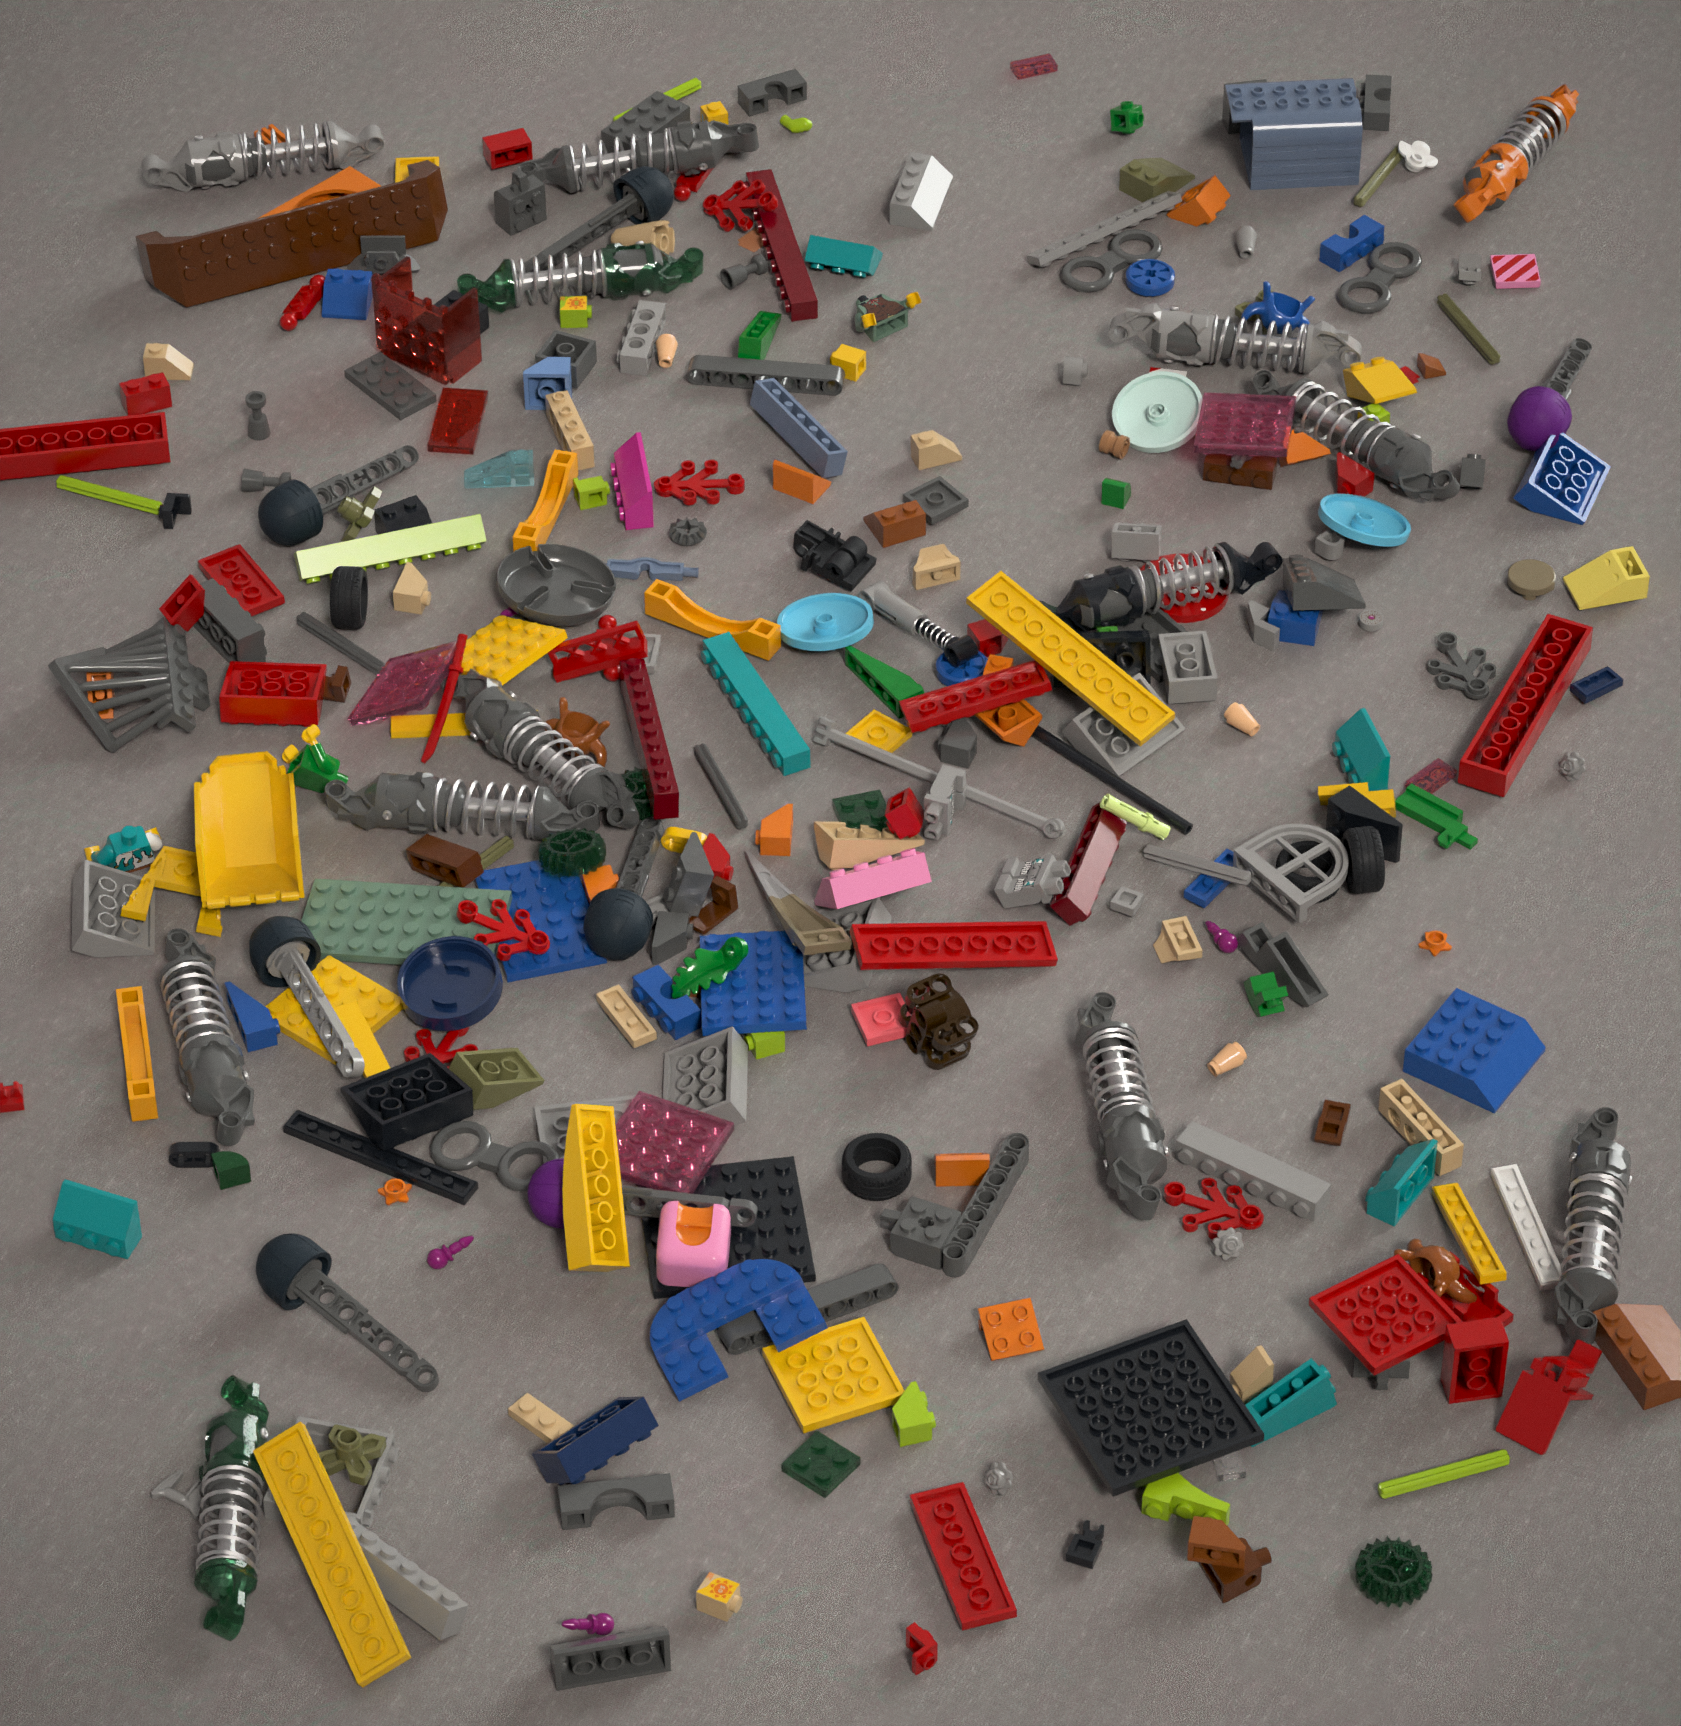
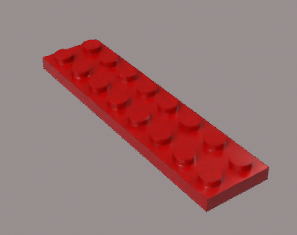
M1046 921L852 924L850 928V935L860 970L1056 966L1058 961Z

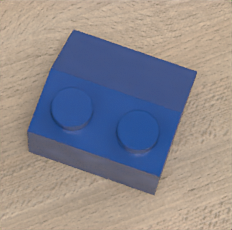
M328 269L324 281L322 317L366 320L374 295L372 271Z

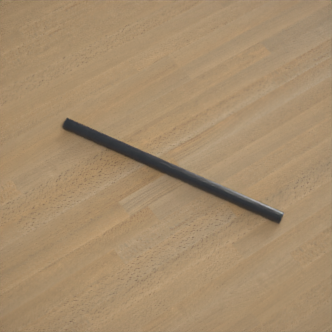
M1039 725L1034 730L1033 737L1179 831L1188 834L1192 830V823Z

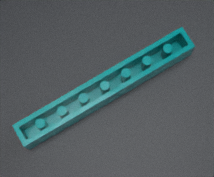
M730 632L704 639L703 650L701 651L703 663L705 665L708 664L713 678L719 680L722 691L729 695L733 707L738 708L743 722L748 723L754 738L759 739L763 751L770 755L773 766L778 768L783 776L811 768L810 748Z

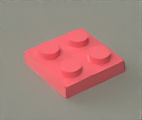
M901 993L851 1004L852 1015L867 1047L906 1037L907 1028L902 1026L898 1020L900 1009L905 1004ZM909 1012L906 1013V1017L911 1016Z

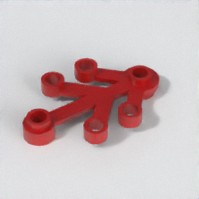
M760 179L754 180L748 188L743 181L738 180L722 195L712 194L706 197L703 207L707 215H715L720 221V227L725 232L731 231L735 226L733 220L730 217H726L723 210L729 209L738 220L740 228L743 231H747L752 228L753 221L748 216H745L741 209L762 208L764 211L772 212L777 208L778 200L772 192H764L766 187ZM754 193L756 195L763 193L759 199H747ZM733 195H737L734 199L729 200Z
M711 459L705 461L704 469L688 480L680 481L687 475L695 473V463L686 460L681 463V469L672 476L658 478L654 482V489L659 496L670 497L673 495L682 500L685 505H694L697 502L696 494L705 499L708 504L714 505L720 502V492L715 489L706 490L705 488H726L728 493L737 495L744 492L745 480L737 473L729 475L728 479L704 480L718 472V462Z
M495 899L491 904L490 912L494 916L499 917L501 920L499 922L478 913V906L470 900H464L459 903L456 915L460 922L468 924L473 921L496 931L489 934H476L475 940L483 942L486 946L511 939L520 941L511 945L500 944L496 951V957L499 960L508 961L512 954L525 951L541 955L549 950L550 941L548 935L543 931L535 929L530 920V913L527 910H517L512 920L506 909V903L501 899ZM515 924L523 927L525 932L518 930Z
M469 1027L449 1031L437 1049L432 1042V1034L429 1030L421 1029L416 1033L417 1044L423 1046L426 1054L431 1053L443 1064L453 1061L456 1052L478 1051L477 1046L474 1044H467L463 1048L449 1051L456 1039L468 1032ZM409 1046L404 1050L406 1062L420 1057L419 1048L415 1046Z
M1205 1178L1201 1181V1192L1204 1195L1210 1196L1212 1201L1187 1194L1185 1186L1179 1182H1170L1164 1187V1199L1169 1205L1179 1206L1183 1203L1206 1210L1194 1215L1187 1214L1183 1217L1182 1228L1186 1232H1195L1199 1224L1221 1217L1232 1218L1221 1223L1212 1222L1208 1225L1207 1235L1213 1240L1217 1237V1232L1213 1230L1225 1231L1230 1227L1233 1229L1243 1227L1248 1230H1254L1261 1227L1264 1222V1215L1260 1208L1255 1205H1248L1239 1186L1231 1185L1226 1189V1200L1230 1203H1235L1238 1209L1228 1206L1217 1188V1181L1213 1178Z

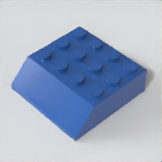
M1456 988L1405 1049L1403 1072L1495 1114L1542 1056L1546 1047L1525 1018Z

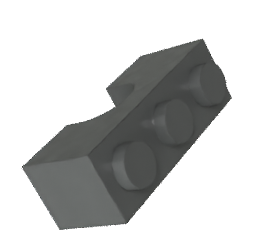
M796 69L741 84L738 85V104L750 117L767 112L768 100L781 99L787 105L807 100V82Z
M1366 74L1365 83H1361L1360 108L1363 130L1389 131L1392 76Z

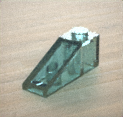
M510 450L464 470L465 489L535 486L533 450Z

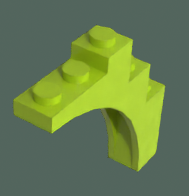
M1179 1473L1144 1485L1146 1489L1142 1495V1514L1167 1522L1172 1514L1193 1520L1194 1516L1210 1517L1222 1520L1228 1526L1230 1504L1196 1488Z

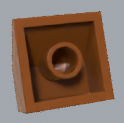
M916 500L886 508L863 517V521L883 548L926 535V513Z

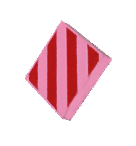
M1535 254L1490 255V265L1496 289L1540 287L1541 280Z

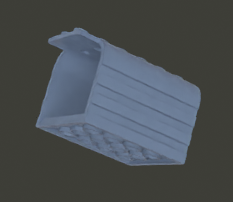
M1353 78L1225 85L1232 123L1240 122L1239 139L1250 190L1359 185L1363 128L1359 100L1356 98V87Z

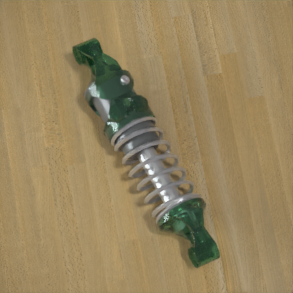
M638 241L630 246L612 243L607 244L606 248L598 249L597 252L593 249L592 254L588 257H582V253L578 251L577 267L571 268L569 267L566 253L562 255V269H555L553 257L549 254L548 270L540 271L539 261L535 256L533 258L534 272L528 273L525 271L523 259L520 258L518 260L519 274L516 272L513 259H503L496 271L484 282L472 274H462L457 279V291L502 313L507 309L515 308V306L520 307L523 302L524 291H526L528 300L533 306L537 303L538 289H540L544 301L549 304L552 300L554 287L559 300L560 296H562L559 287H563V296H567L568 286L573 296H581L583 291L591 299L600 293L603 297H612L613 299L628 298L629 294L643 293V295H650L651 292L655 291L669 293L682 283L693 282V279L703 273L704 254L699 248L692 247L685 250L681 257L674 259L661 251L652 242L644 243L643 241ZM574 285H578L577 294H576ZM546 288H549V290H548V298H547V295H546V292H545V289H546ZM530 290H534L533 298L531 296Z
M235 1375L228 1377L221 1388V1397L231 1405V1408L228 1412L213 1417L206 1426L205 1447L203 1451L207 1461L199 1467L198 1472L202 1483L201 1492L204 1497L200 1503L203 1512L199 1516V1522L202 1526L198 1530V1537L201 1541L197 1544L199 1557L196 1559L194 1585L197 1590L217 1603L216 1606H213L207 1612L203 1622L204 1629L227 1641L234 1640L239 1634L244 1622L246 1598L257 1587L258 1570L256 1566L259 1559L257 1551L260 1544L258 1536L261 1529L259 1521L262 1515L260 1506L263 1500L261 1492L263 1491L264 1475L253 1450L267 1442L268 1432L266 1424L269 1416L266 1405L260 1399V1385L255 1382L250 1384ZM207 1500H209V1506H210V1507H208V1508L206 1507V1501H207ZM208 1514L215 1518V1520L206 1523L205 1515ZM248 1516L253 1520L249 1526L241 1523V1520ZM213 1524H219L218 1530L213 1529L209 1526ZM206 1529L214 1533V1535L205 1538L204 1530ZM248 1531L252 1537L247 1541L240 1538V1534ZM217 1539V1545L212 1544L208 1541ZM204 1544L216 1549L205 1553L202 1551ZM247 1546L251 1552L245 1556L239 1553V1549ZM216 1554V1556H212L210 1558L207 1557L209 1555Z

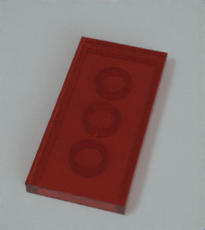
M443 387L428 442L429 452L474 455L488 401V390Z

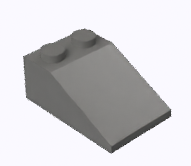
M1193 631L1158 634L1164 688L1168 704L1216 700L1218 678L1207 632Z

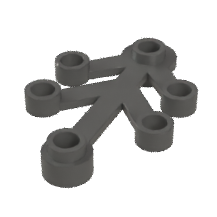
M1450 632L1441 633L1438 636L1437 647L1441 653L1449 656L1455 666L1442 663L1438 659L1428 661V673L1432 675H1437L1441 672L1447 673L1438 676L1437 687L1441 690H1448L1451 687L1463 690L1468 697L1475 700L1487 697L1489 694L1487 682L1496 676V666L1492 663H1485L1482 665L1480 676L1475 678L1473 675L1478 665L1485 662L1486 651L1482 648L1473 649L1471 658L1466 665L1456 650V635ZM1450 675L1463 678L1465 681L1453 679Z

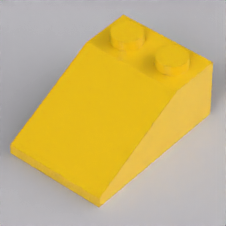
M1384 357L1372 358L1371 362L1366 364L1364 362L1350 364V368L1343 370L1347 396L1377 404L1417 393L1415 386L1393 361L1384 359Z

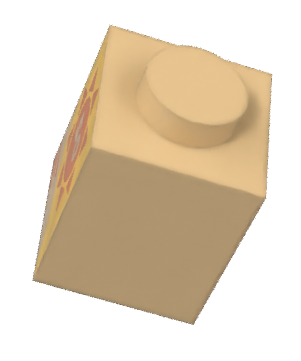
M712 1572L708 1573L696 1591L697 1610L728 1622L733 1613L739 1611L742 1605L743 1598L740 1596V1584Z

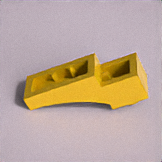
M1368 782L1318 786L1320 805H1328L1330 797L1351 786L1393 818L1396 817L1393 789L1369 791Z

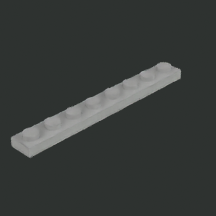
M1171 191L1164 192L1028 254V263L1038 265V267H1046L1055 259L1066 258L1070 252L1083 250L1090 243L1103 241L1105 236L1118 234L1127 226H1136L1143 219L1156 217L1160 211H1168L1175 208L1176 204L1182 202L1181 194Z

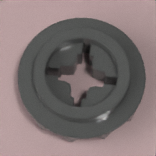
M687 517L685 520L677 519L676 523H671L669 529L671 540L680 545L698 544L705 539L707 534L704 522H698L697 518L692 520Z

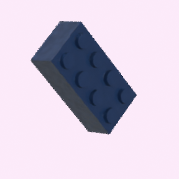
M644 1396L618 1397L532 1453V1456L546 1483H558L559 1485L571 1483V1485L578 1484L586 1478L585 1474L592 1469L595 1471L608 1464L607 1459L613 1455H622L630 1449L629 1445L633 1442H640L652 1435L650 1431L659 1425Z

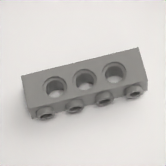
M639 300L637 308L633 309L632 322H628L627 336H623L622 350L617 352V363L620 364V373L648 375L656 352L655 342L662 335L667 321L666 303Z

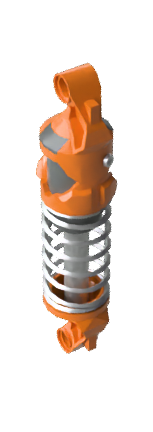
M1564 84L1552 92L1550 97L1539 96L1533 98L1519 116L1513 120V123L1507 127V130L1501 134L1465 174L1463 187L1466 195L1457 200L1453 206L1466 223L1474 220L1484 209L1494 210L1500 208L1507 201L1512 190L1526 180L1531 171L1567 132L1570 124L1569 120L1576 112V104L1578 103L1576 98L1579 94L1576 90L1571 92L1567 85Z

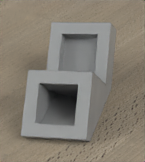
M1249 600L1247 623L1253 642L1274 652L1279 647L1280 628L1268 623L1270 608Z

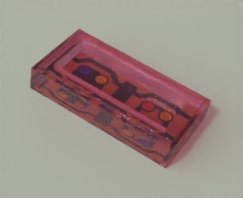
M1048 53L1010 62V69L1019 80L1058 71V65L1051 54Z
M1437 758L1408 779L1405 783V788L1412 783L1433 794L1455 778L1457 770Z

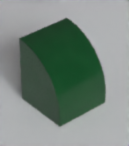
M231 1151L211 1154L213 1173L220 1190L251 1182L250 1165L245 1157Z

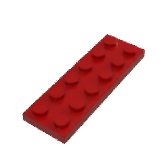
M1033 660L899 701L911 733L925 731L930 727L940 724H948L953 720L963 717H971L979 712L994 710L1002 705L1017 703L1025 698L1040 696L1045 692L1052 691V687L1042 665Z
M964 1482L911 1494V1507L961 1630L1017 1617L1016 1606Z

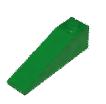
M759 311L739 337L738 358L764 360L782 314Z
M850 645L845 647V665L899 719L904 717L899 701L924 694L923 687L917 684L910 676Z

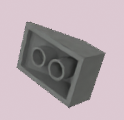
M696 832L691 833L677 866L673 867L672 879L669 887H666L664 890L663 899L667 904L669 912L689 913L690 916L698 917L714 874Z

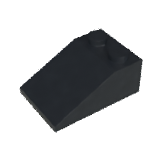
M1351 786L1346 787L1328 799L1326 831L1332 833L1342 842L1343 834L1347 829L1373 826L1380 834L1384 860L1393 863L1400 861L1402 823Z

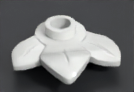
M1404 141L1399 142L1398 151L1405 157V166L1410 171L1420 172L1425 167L1434 168L1437 165L1438 159L1429 155L1430 148L1425 142L1415 141L1412 145Z

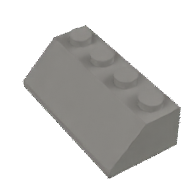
M910 153L890 201V225L933 231L953 181V176L932 155Z

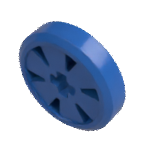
M1139 260L1131 264L1126 270L1127 287L1139 295H1163L1169 292L1175 283L1173 268L1160 260Z
M978 651V655L959 667H954L948 662L943 652L936 660V676L946 686L983 676L988 659L982 652Z

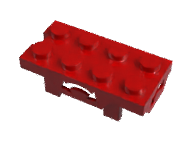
M1454 1255L1457 1263L1460 1264V1259ZM1462 1264L1459 1265L1460 1276L1458 1281L1477 1296V1300L1465 1304L1456 1301L1445 1293L1440 1298L1463 1322L1501 1317L1504 1327L1512 1323L1514 1314L1498 1302L1499 1290L1491 1283L1480 1285L1476 1276ZM1417 1273L1427 1284L1429 1283L1426 1277L1421 1273ZM1473 1285L1477 1287L1481 1286L1485 1291H1480L1476 1289Z

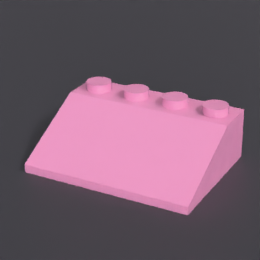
M915 848L901 851V856L892 858L891 855L877 858V863L868 865V862L853 865L854 869L847 872L844 869L829 872V877L822 878L814 899L815 905L840 909L930 883L932 881L925 853L915 851Z

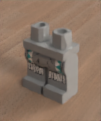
M942 765L930 789V794L926 793L924 797V836L926 838L939 840L941 834L948 836L953 814L956 809L963 811L966 806V770Z
M1053 854L1024 862H1019L1017 857H1010L1007 859L1002 871L1003 875H1000L994 891L1004 909L1036 904L1040 901L1043 904L1050 903L1053 895L1062 894L1064 883L1061 878L1069 877L1071 868L1066 860L1056 861Z

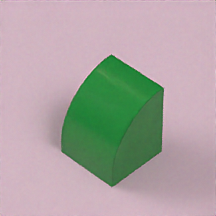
M1105 478L1102 482L1101 504L1124 509L1131 496L1130 483Z

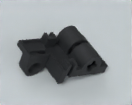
M806 520L794 534V551L798 556L802 557L800 568L807 572L808 568L812 566L811 570L852 592L876 565L877 558L867 553V545L861 538L850 536L845 541L840 538V532H837L835 535L833 534V528L827 531Z

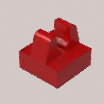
M14 1081L13 1085L3 1086V1083H0V1113L25 1110L22 1084Z

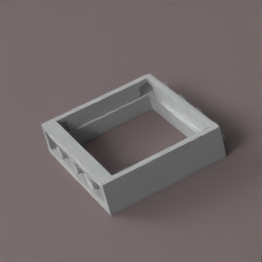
M298 1416L295 1424L302 1422L315 1444L331 1446L328 1435L335 1424L356 1429L362 1437L372 1433L386 1438L387 1446L382 1456L378 1459L357 1514L345 1512L346 1515L355 1518L363 1527H370L374 1516L373 1509L375 1505H379L381 1502L383 1484L389 1482L392 1462L396 1463L398 1459L399 1448H396L395 1435ZM268 1487L263 1499L265 1519L285 1522Z

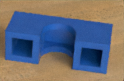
M1366 215L1361 216L1350 224L1349 238H1342L1334 234L1320 243L1319 261L1337 272H1341L1354 262L1365 257L1377 246L1383 244L1384 225Z
M659 965L632 977L633 988L631 993L633 998L646 1008L648 1015L651 1018L654 1017L660 1023L662 1030L665 1033H669L674 1040L680 1039L701 1028V1009L688 995L678 999H671L673 998V989L671 987L673 980Z

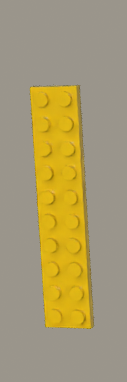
M999 571L966 598V604L1140 747L1175 719L1174 711L1002 571Z
M298 1422L253 1450V1453L358 1685L363 1688L412 1657L307 1428L302 1422Z

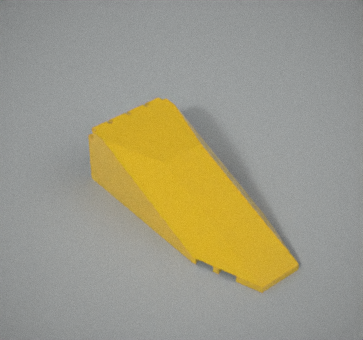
M268 751L217 756L209 766L210 773H203L201 775V784L200 782L194 783L195 846L202 908H225V905H230V907L248 906L251 903H256V905L277 903V900L282 902L300 901L299 898H304L294 774H286V767L284 765L277 766V759Z

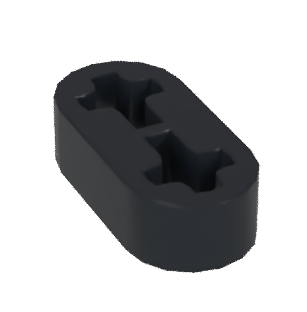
M177 1142L170 1146L168 1160L172 1166L177 1168L213 1167L211 1154L220 1152L218 1145L212 1142Z

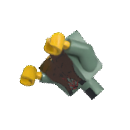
M918 292L908 294L903 301L891 299L884 294L876 295L870 299L865 295L860 296L856 301L857 314L854 317L856 331H864L871 341L876 342L908 327V310L914 308L916 304L922 303Z

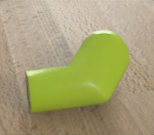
M783 115L780 119V124L793 133L809 131L812 128V122L805 117L791 119L789 116Z

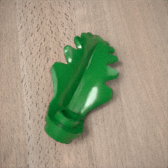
M730 937L718 951L698 948L694 951L696 959L685 957L683 961L687 969L677 967L676 971L680 976H673V981L676 984L671 985L673 989L672 997L674 999L685 995L689 997L691 991L693 994H696L699 985L704 990H707L712 980L717 984L723 983L728 972L736 970L747 956L748 945L746 941L739 937Z

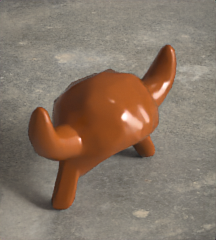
M561 697L559 700L560 719L552 718L545 722L551 726L552 730L559 732L563 739H568L574 747L581 749L584 755L594 754L597 764L605 767L607 751L600 741V736L609 727V721L605 720L599 724L597 720L589 715L569 711L567 699ZM556 743V746L560 750V743ZM564 743V749L568 748L569 746ZM567 751L564 754L571 756V751Z
M1414 1238L1408 1243L1407 1250L1396 1249L1394 1251V1256L1399 1254L1405 1261H1409L1410 1267L1416 1273H1421L1429 1280L1428 1286L1439 1297L1446 1293L1456 1301L1465 1304L1477 1300V1296L1458 1281L1460 1276L1459 1264L1454 1255L1444 1247L1434 1245L1423 1246L1421 1240Z

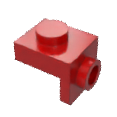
M915 1622L906 1628V1647L914 1653L912 1655V1672L918 1675L922 1671L932 1668L937 1662L938 1643L933 1639L928 1630L922 1629Z

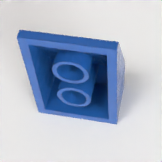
M1279 590L1272 602L1268 623L1280 628L1279 641L1314 646L1323 610L1293 611L1285 590Z

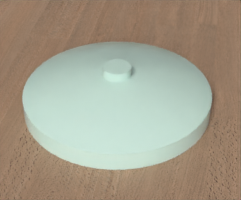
M1159 371L1137 377L1119 392L1114 401L1112 419L1118 436L1124 435L1130 438L1129 447L1147 453H1161L1182 446L1197 433L1204 419L1205 408L1198 387L1190 379L1178 373Z

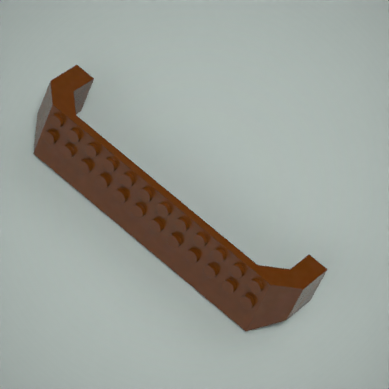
M429 160L407 165L409 177L400 182L193 236L164 237L158 231L135 236L144 278L185 307H190L348 265L362 253L360 236L405 235L406 249L438 241L448 211L440 167Z

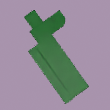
M1411 783L1406 788V791L1395 800L1397 811L1440 833L1437 842L1443 848L1448 849L1454 842H1457L1471 850L1478 843V838L1468 834V826L1461 823L1463 820V810Z

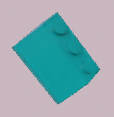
M810 235L805 261L811 264L810 268L823 270L824 267L832 268L834 273L845 274V271L853 272V276L866 278V275H874L883 253L874 246Z
M1361 708L1336 731L1335 742L1332 743L1333 754L1335 757L1338 756L1343 773H1347L1349 777V784L1368 782L1369 791L1388 790L1391 756L1366 708Z
M1431 1139L1408 1146L1401 1155L1398 1154L1395 1157L1391 1168L1381 1174L1378 1184L1368 1190L1365 1197L1367 1202L1366 1214L1395 1227L1434 1178L1437 1140Z
M64 1179L53 1216L55 1238L128 1260L142 1238L137 1201Z

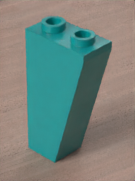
M1310 1358L1245 1405L1264 1432V1441L1337 1405L1334 1396L1336 1389L1329 1380L1331 1374L1323 1364L1318 1366Z

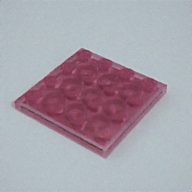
M1204 392L1194 441V453L1287 457L1296 409V396Z
M457 641L390 658L347 718L351 725L355 726L362 723L366 725L374 720H385L390 716L404 715L409 711H420L426 708L433 694L440 689L442 681L449 675L450 670H448V667L453 662Z
M639 1091L615 1125L621 1179L654 1190L693 1194L733 1133L734 1123Z

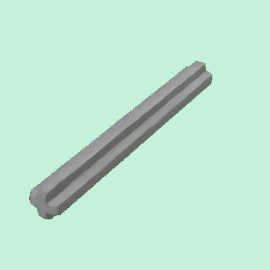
M1148 844L1143 850L1144 857L1153 861L1247 886L1252 881L1251 872L1152 844Z

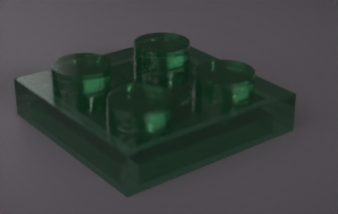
M881 790L832 799V806L839 822H845L846 827L860 829V824L869 825L870 828L877 829L882 832L883 828H888L886 823L888 820L885 817L887 805Z
M816 1431L781 1466L782 1472L823 1498H826L861 1465L859 1456L821 1432Z

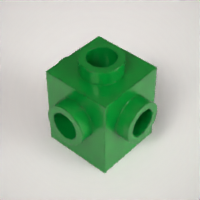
M1123 101L1119 106L1110 110L1111 131L1131 134L1143 126L1144 114L1142 113V105L1133 104V101Z

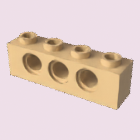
M558 391L545 395L546 416L562 451L577 453L578 470L595 467L594 445L568 391Z
M1403 1079L1380 1088L1378 1110L1410 1145L1431 1139L1438 1141L1435 1172L1439 1176L1462 1166L1464 1144Z

